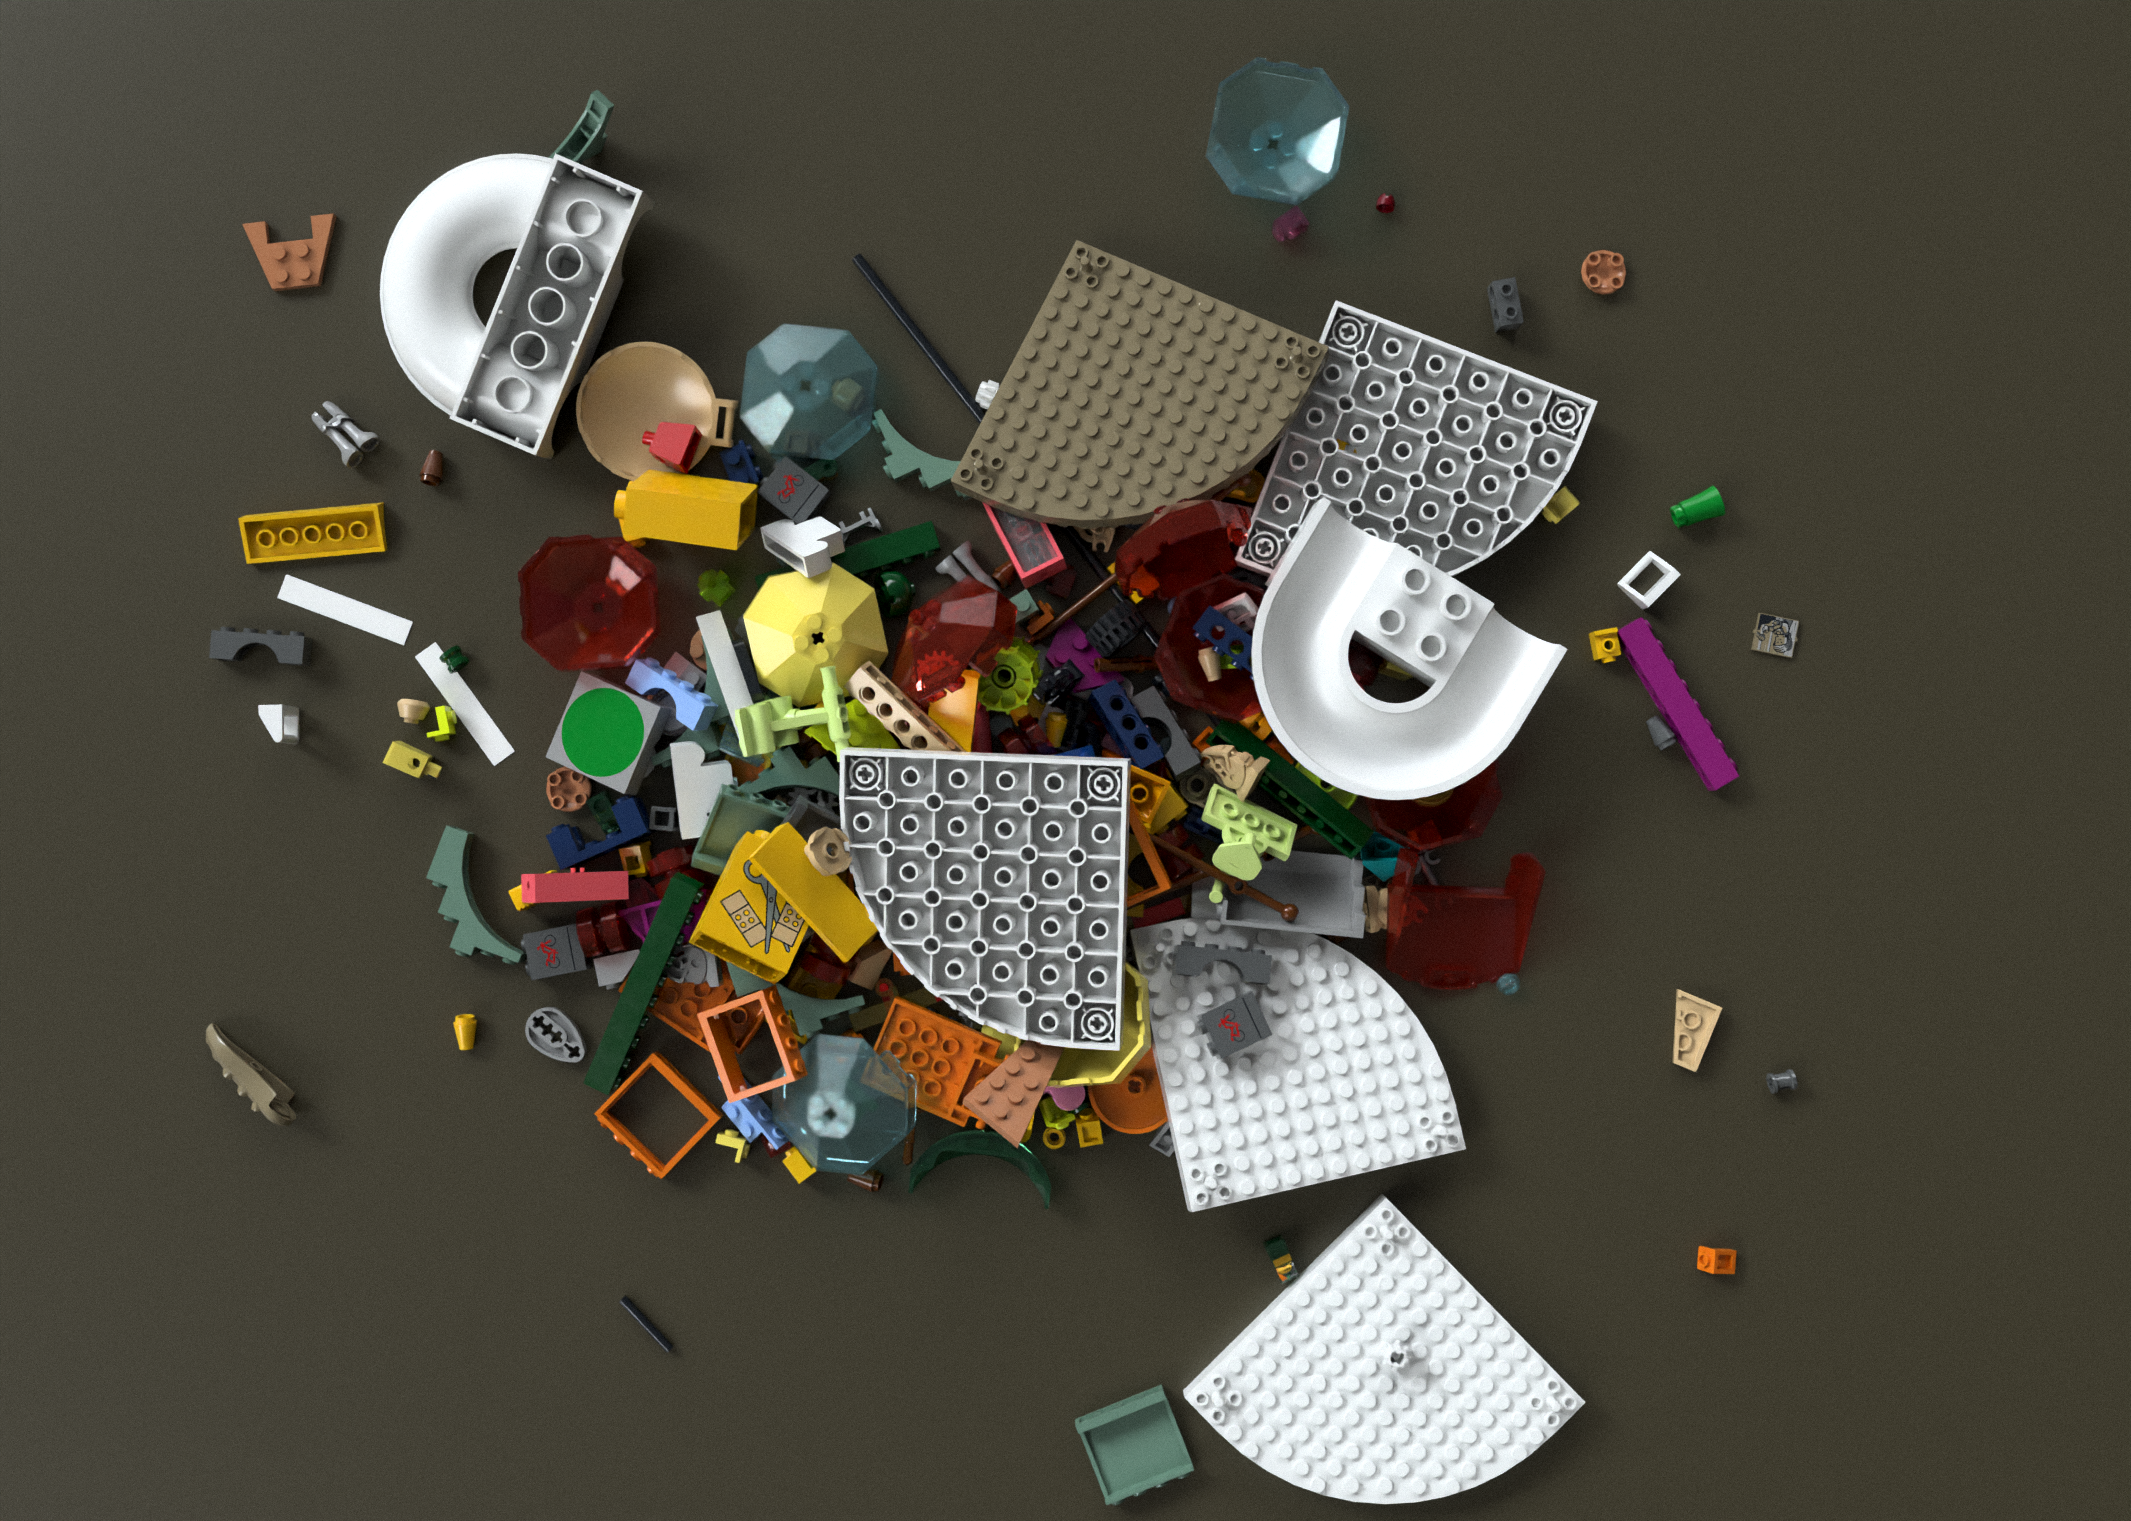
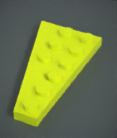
M854 699L846 704L851 732L850 739H848L850 747L901 749L889 731L883 726V723L876 716L871 715L859 700ZM827 724L812 725L805 730L804 733L810 738L812 736L827 751L830 750L837 755L835 743L830 739Z

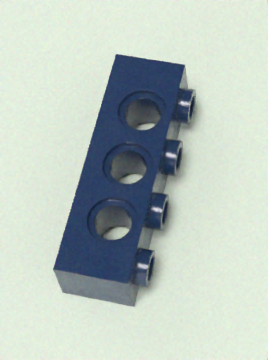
M1209 605L1192 627L1195 630L1193 635L1203 643L1206 640L1214 645L1212 650L1222 657L1225 654L1233 659L1231 664L1240 671L1245 668L1251 673L1249 678L1254 681L1252 667L1249 664L1252 637ZM1215 626H1221L1224 629V636L1220 640L1212 637L1211 631ZM1234 640H1239L1243 644V650L1239 654H1234L1230 649V645Z
M1115 679L1093 690L1088 701L1123 757L1131 759V765L1145 771L1160 765L1164 758L1163 749L1159 743H1155L1149 726L1146 723L1143 724L1136 706L1129 702L1124 687L1119 685ZM1111 705H1117L1120 711L1113 710ZM1123 724H1129L1133 730L1125 729ZM1135 743L1142 744L1145 749H1138Z

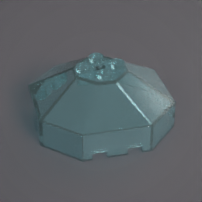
M1256 57L1219 83L1206 158L1232 194L1298 205L1335 179L1340 164L1339 160L1344 141L1349 105L1323 68L1313 67V69L1299 67V64L1284 61L1274 63L1266 61L1267 58ZM1268 140H1277L1279 142L1277 144L1278 149H1269L1267 147L1269 145Z
M783 323L747 352L740 418L772 458L782 459L786 456L789 459L812 462L814 458L835 460L871 430L872 413L876 411L877 386L880 375L878 366L849 330ZM802 380L812 382L810 384V391H801L799 389L802 386L800 383Z
M817 1034L800 1050L808 1075L772 1089V1121L817 1171L863 1175L916 1126V1079L910 1073L908 1075L899 1066L900 1061L890 1050H884L878 1055L864 1038ZM784 1066L772 1076V1080L787 1075ZM829 1108H833V1112L837 1113L833 1120L830 1119L829 1115L825 1114Z

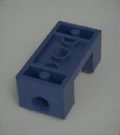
M627 795L616 800L617 804L611 808L621 831H615L606 835L607 840L604 841L594 840L586 844L578 826L571 827L570 824H561L551 829L552 833L546 835L560 870H571V868L579 867L656 833V830L649 829L650 816L642 798H634V796L629 797Z

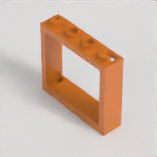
M1132 798L1130 799L1129 823L1157 884L1128 896L1127 907L1168 890L1172 886Z
M776 985L697 1014L729 1103L782 1086L808 1075L805 1062L798 1048L797 1039L794 1037L789 1017L785 1012ZM759 999L787 1075L748 1089L720 1013Z
M658 1050L653 1052L594 1113L598 1117L597 1120L601 1123L600 1125L605 1129L609 1128L614 1133L613 1137L621 1145L625 1144L631 1149L630 1154L637 1161L642 1160L648 1166V1172L660 1179L664 1178L724 1116ZM652 1066L709 1120L666 1165L609 1111Z

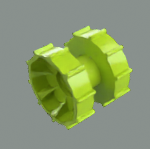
M1002 633L1000 638L982 645L981 649L983 651L982 653L978 652L975 658L977 660L973 664L972 671L981 672L978 701L987 707L986 711L988 712L991 709L1006 712L1009 715L1011 710L1017 709L1023 704L1025 706L1028 705L1030 701L1029 696L1032 695L1039 683L1038 677H1042L1044 671L1040 670V660L1038 657L1040 651H1035L1025 641L1024 636L1017 638L1005 636ZM1000 670H1008L1011 673V677H1003L1000 674Z

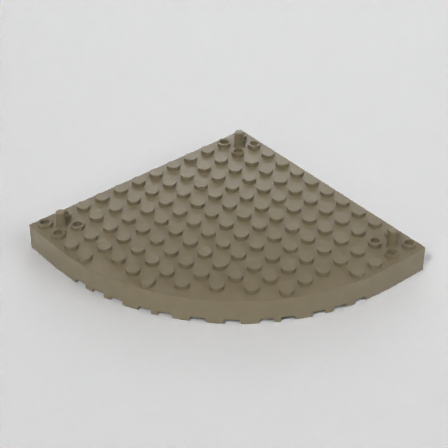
M1076 240L958 465L951 483L955 490L996 509L1023 519L1028 518L1036 520V522L1055 524L1062 527L1075 526L1081 529L1098 527L1116 528L1120 525L1143 524L1155 518L1175 515L1187 507L1203 503L1222 489L1229 488L1230 484L1250 472L1263 457H1266L1271 452V449L1283 438L1287 429L1295 422L1308 400L1329 358V346Z

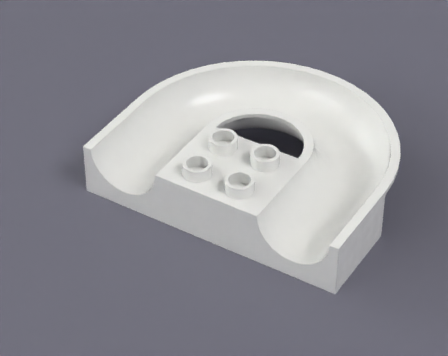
M517 153L483 157L462 164L433 181L415 198L397 223L389 240L381 272L380 302L384 328L395 357L408 378L434 405L451 415L449 419L533 455L551 460L555 452L552 449V434L560 409L568 394L577 384L582 383L624 281L621 270L627 243L637 222L646 211L653 209L655 201L642 190L556 153L553 159ZM517 248L485 327L479 319L473 303V286L476 276L484 263L492 256L508 249Z
M1322 497L1312 506L1265 583L1268 589L1263 596L1253 630L1251 657L1255 690L1268 724L1282 745L1303 767L1325 782L1356 795L1375 799L1407 800L1428 797L1448 791L1473 778L1494 762L1519 731L1568 649L1560 644H1552L1538 639L1519 629L1494 609L1493 602L1400 544L1383 541L1354 526L1333 509L1331 501ZM1351 638L1426 684L1430 689L1422 696L1405 703H1387L1371 697L1357 684L1351 673L1348 661V649Z

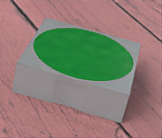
M581 671L546 758L623 794L637 795L649 766L651 753L660 740L672 709L644 696L634 695L622 686L596 674Z

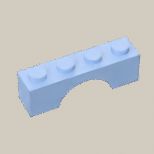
M647 657V659L635 660L625 684L641 695H656L660 690H666L675 701L676 719L693 731L707 730L718 707L717 704L711 701L710 696L693 689L694 686L691 683L677 678L675 672L664 669L659 665L660 662L654 658Z

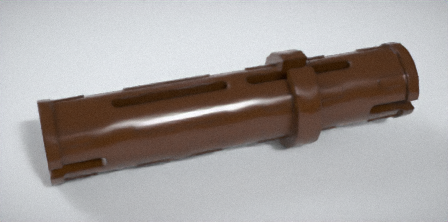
M1139 654L1134 657H1098L1094 659V670L1096 673L1114 671L1143 673L1144 670L1160 671L1163 668L1161 656L1143 657V655Z

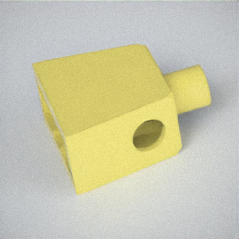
M400 740L392 742L383 761L384 764L416 778H422L424 775L437 779L442 770L441 766L431 762L432 755ZM414 759L420 761L419 767L414 766Z

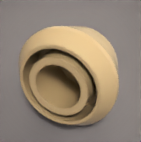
M400 699L397 702L399 715L404 717V722L418 724L419 720H424L430 710L429 704L424 701Z

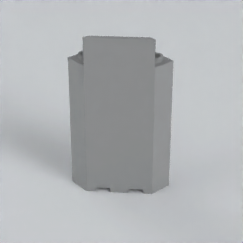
M1291 850L1290 856L1286 861L1277 857L1271 861H1264L1263 858H1260L1262 869L1253 880L1247 881L1248 885L1284 905L1289 903L1296 905L1299 913L1293 922L1283 920L1281 913L1244 893L1241 895L1233 894L1227 884L1224 885L1222 892L1223 900L1219 903H1213L1209 899V894L1215 882V878L1212 876L1192 883L1191 917L1216 919L1224 925L1363 938L1366 915L1362 911L1365 887L1362 885L1364 865L1362 864L1361 857L1355 856L1351 860L1346 855ZM1193 867V873L1199 871L1197 868ZM1240 881L1235 884V889L1241 886Z

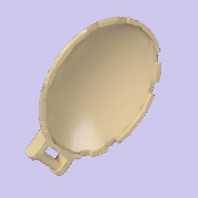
M634 342L610 350L601 356L589 369L578 391L576 417L579 432L593 457L607 469L611 470L612 473L635 481L648 469L684 474L657 461L649 452L650 446L642 443L645 431L656 433L661 422L696 425L702 434V438L690 465V470L703 458L710 445L730 448L734 446L732 436L735 409L738 408L739 401L716 398L712 385L703 370L683 352L661 343ZM719 406L726 407L723 438H716Z

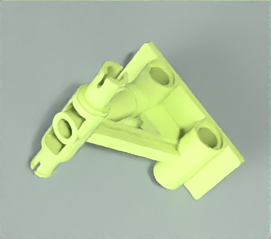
M836 666L820 668L824 684L823 692H821L824 703L822 708L793 709L791 696H779L736 709L735 724L738 727L739 745L743 757L776 751L778 746L799 743L797 730L805 726L827 724L830 739L835 743L837 762H840V750L850 747L848 739H850L851 732L843 689H841V686H838Z

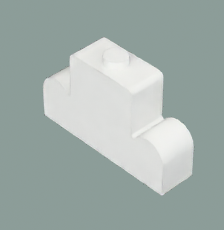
M821 516L795 525L793 520L783 519L760 528L765 549L807 578L829 570L832 567L830 557L845 551L841 529Z
M695 741L670 743L680 834L682 840L698 838L703 831L709 816L708 813L712 809L721 784L738 786L737 777L732 776V767L728 760L703 763L705 754L699 743Z

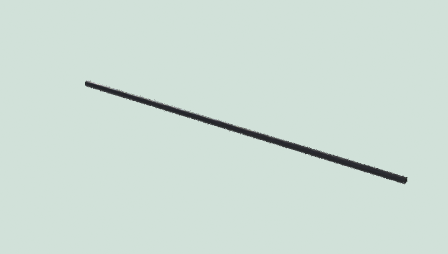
M861 254L856 255L852 262L980 424L986 413ZM1059 526L1103 582L1108 578L1111 573H1109L1073 526ZM1118 582L1108 589L1119 603L1128 599L1132 602ZM1147 621L1145 628L1141 632L1175 676L1181 679L1183 686L1215 727H1217L1224 718ZM1268 793L1275 803L1278 802L1277 799Z

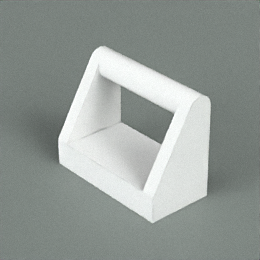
M1649 551L1617 585L1643 610L1648 608L1681 574L1674 567ZM1652 562L1664 575L1644 595H1641L1631 588L1629 584Z
M282 704L258 705L259 716L275 742L298 744V707Z

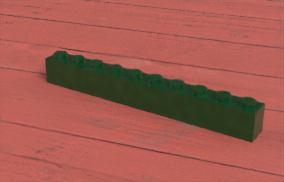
M680 872L672 876L583 1084L606 1095H609L614 1089L618 1090L624 1079L621 1076L623 1069L627 1070L633 1058L629 1055L632 1049L637 1048L641 1040L639 1032L641 1028L645 1029L649 1022L650 1016L647 1015L649 1009H653L659 999L656 993L659 987L663 988L668 978V975L665 974L668 967H672L677 957L674 954L676 947H680L685 939L686 934L683 931L686 925L690 926L695 916V913L692 912L695 905H699L703 898L704 892L701 891L703 883Z

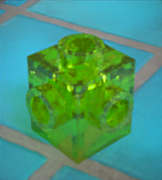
M713 568L710 571L706 570L698 578L699 583L697 586L701 589L699 594L708 603L713 600L720 607L736 589L728 583L730 578L721 569L718 573Z

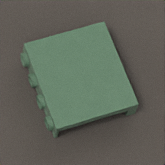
M721 784L693 852L691 866L721 876L736 843L747 831L752 834L756 830H764L771 833L777 826L781 825L791 807L786 806L780 800L772 801L766 799L756 792H745L733 784Z
M1162 1384L1075 1419L1078 1434L1081 1435L1104 1494L1106 1505L1111 1503L1112 1505H1118L1124 1502L1126 1497L1143 1495L1151 1487H1163L1169 1483V1480L1176 1477L1183 1479L1189 1476L1191 1471H1194L1192 1460Z

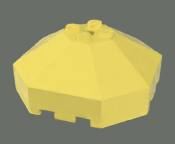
M831 562L832 567L829 570L811 578H807L797 570L768 576L743 615L758 682L781 697L791 696L792 704L797 707L816 704L820 701L823 702L821 692H823L824 684L820 668L836 666L838 686H841L844 697L851 695L844 685L854 673L868 661L879 669L889 654L874 588L834 562ZM822 632L824 642L814 644V638L811 637L812 634Z
M1126 959L1123 1045L1120 1051L1065 1047L1047 1086L1061 1088L1119 1084L1151 1048L1148 979ZM1016 1036L1014 1052L1027 1040L1019 1039Z

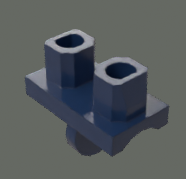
M1192 806L1183 828L1221 845L1223 842L1222 830L1202 821L1201 818L1204 811Z

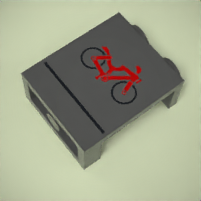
M786 456L783 460L780 458L772 467L774 471L769 477L766 476L762 479L758 487L760 489L757 491L758 494L797 524L812 519L832 494L830 490Z
M583 923L523 934L524 939L521 940V947L523 952L527 954L528 962H526L525 968L527 975L531 976V980L592 968Z
M1248 991L1240 995V997L1206 1013L1197 1015L1199 1018L1197 1026L1202 1035L1206 1034L1209 1043H1207L1208 1050L1212 1057L1216 1056L1217 1059H1223L1272 1035L1252 991Z

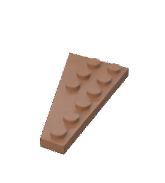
M1032 1040L1026 1041L963 1099V1104L1018 1148L1065 1047L1044 1045Z

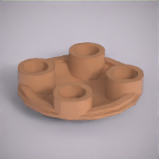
M1606 250L1590 253L1584 260L1581 269L1582 279L1586 286L1593 292L1603 295L1614 293L1620 289L1626 278L1623 256Z
M565 766L548 776L546 793L553 808L563 812H574L588 803L592 791L589 777Z

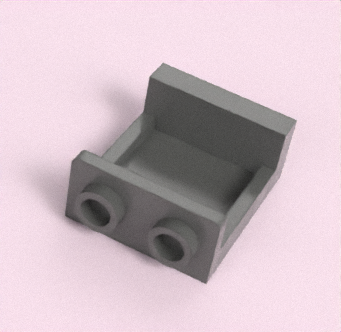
M800 795L781 823L782 825L789 822L807 843L811 834L823 827L837 828L843 832L840 816ZM828 847L827 852L832 856V848Z

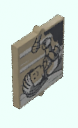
M1758 613L1756 627L1752 631L1754 637L1751 650L1792 658L1795 642L1798 641L1796 635L1799 621Z

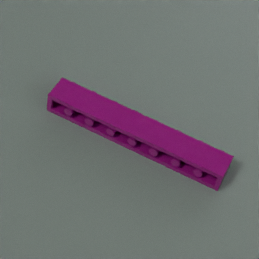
M1642 617L1635 619L1618 630L1619 645L1668 726L1675 733L1676 739L1708 791L1717 790L1739 777L1737 773L1738 767L1731 758L1727 757L1724 752L1726 748L1719 738L1716 739L1712 732V724L1708 719H1704L1700 712L1701 707L1699 703L1689 695L1687 683L1678 677L1674 662L1671 659H1667L1664 654L1665 648L1658 639L1656 640L1651 633L1653 629L1650 623Z

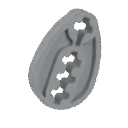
M544 1007L536 1010L528 1018L525 1033L527 1040L535 1049L553 1059L564 1062L576 1063L586 1057L587 1048L584 1037L575 1022L563 1010L557 1007ZM543 1016V1023L545 1025L552 1024V1031L555 1033L561 1032L563 1040L555 1042L553 1040L555 1036L552 1033L546 1035L544 1033L546 1028L542 1025L537 1027V1020L535 1018ZM569 1046H571L572 1048L578 1046L580 1048L578 1051L580 1056L576 1055L572 1057L571 1054L573 1051L570 1049Z

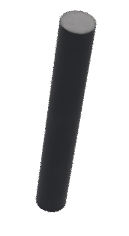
M626 1295L619 1301L666 1353L674 1347Z

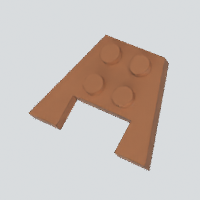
M334 213L311 216L313 239L270 243L268 223L263 221L242 224L274 291L321 286L337 217Z

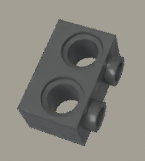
M1515 277L1492 281L1487 288L1495 333L1518 329L1524 321Z

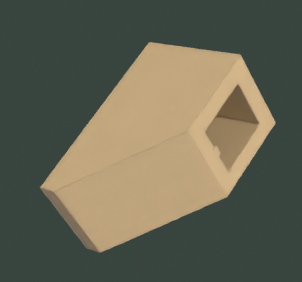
M876 940L859 948L851 959L845 962L840 974L849 981L872 990L886 962L889 960L892 950L884 942Z

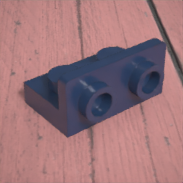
M741 440L738 445L719 452L730 481L759 485L761 479L764 478L759 465L755 466L752 458L755 457L751 444L746 445Z

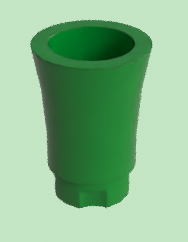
M1711 486L1703 492L1679 502L1678 505L1670 507V513L1675 526L1681 528L1685 525L1689 526L1710 518L1724 516L1725 507L1720 493L1715 486Z

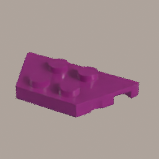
M1071 618L1058 628L1045 660L1053 669L1058 666L1061 667L1068 659L1079 668L1085 677L1072 690L1074 693L1085 692L1088 689L1095 690L1115 679L1119 685L1124 682L1125 679L1119 672H1095L1094 659L1102 658V656L1085 638L1086 634Z
M707 889L701 890L704 892L703 898L699 905H695L692 912L695 913V916L690 926L686 925L683 931L686 934L683 943L689 942L704 911L708 895ZM662 900L618 911L619 915L625 919L643 943Z

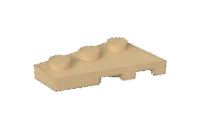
M1677 989L1672 1063L1693 1072L1697 1071L1722 1007Z

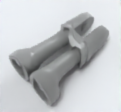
M325 401L322 405L333 418L327 422L316 411L311 415V418L324 435L330 437L338 446L344 465L347 468H354L363 460V453L352 445L339 431H345L364 452L374 450L379 445L380 438L373 432H363L353 424L354 420L350 418V415L344 413L332 402Z
M967 540L952 554L969 570L976 580L971 581L951 555L944 559L935 569L940 574L948 573L954 577L963 587L960 589L964 591V594L985 610L990 605L986 602L983 595H980V592L987 588L991 595L999 599L1001 591L991 576L987 575L976 563L971 555L973 547Z

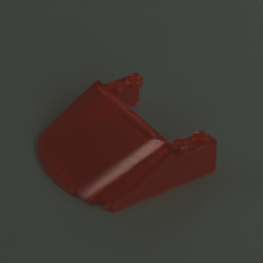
M1400 848L1392 884H1387V969L1392 973L1395 972L1402 976L1408 982L1414 981L1424 987L1445 990L1476 988L1479 983L1490 981L1492 984L1498 982L1497 978L1508 973L1511 976L1518 973L1546 874L1545 869L1535 855L1531 852H1522L1511 858L1509 873L1505 880V888L1412 885L1418 856L1413 849Z

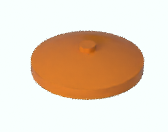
M1152 1045L1121 1083L1088 1086V1095L1094 1111L1104 1123L1117 1131L1129 1134H1142L1159 1128L1168 1120Z

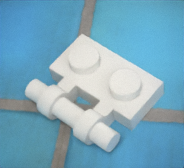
M1246 592L1213 607L1243 631L1254 630L1257 617L1255 615H1257L1259 608ZM1215 626L1219 632L1224 630L1221 626Z

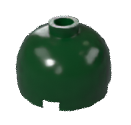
M896 571L883 572L875 576L874 586L875 589L879 588L880 596H876L883 615L893 618L905 614L913 603V596L916 595L914 584L909 582L902 573Z

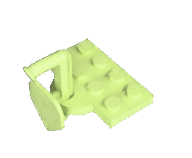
M1215 783L1210 789L1201 818L1202 821L1222 830L1224 844L1217 848L1213 854L1212 862L1217 868L1228 875H1233L1246 881L1253 880L1262 869L1260 857L1264 852L1283 861H1286L1290 856L1297 824L1247 799L1242 802L1237 794ZM1215 879L1213 889L1209 894V899L1213 903H1219L1223 900L1222 892L1225 883Z

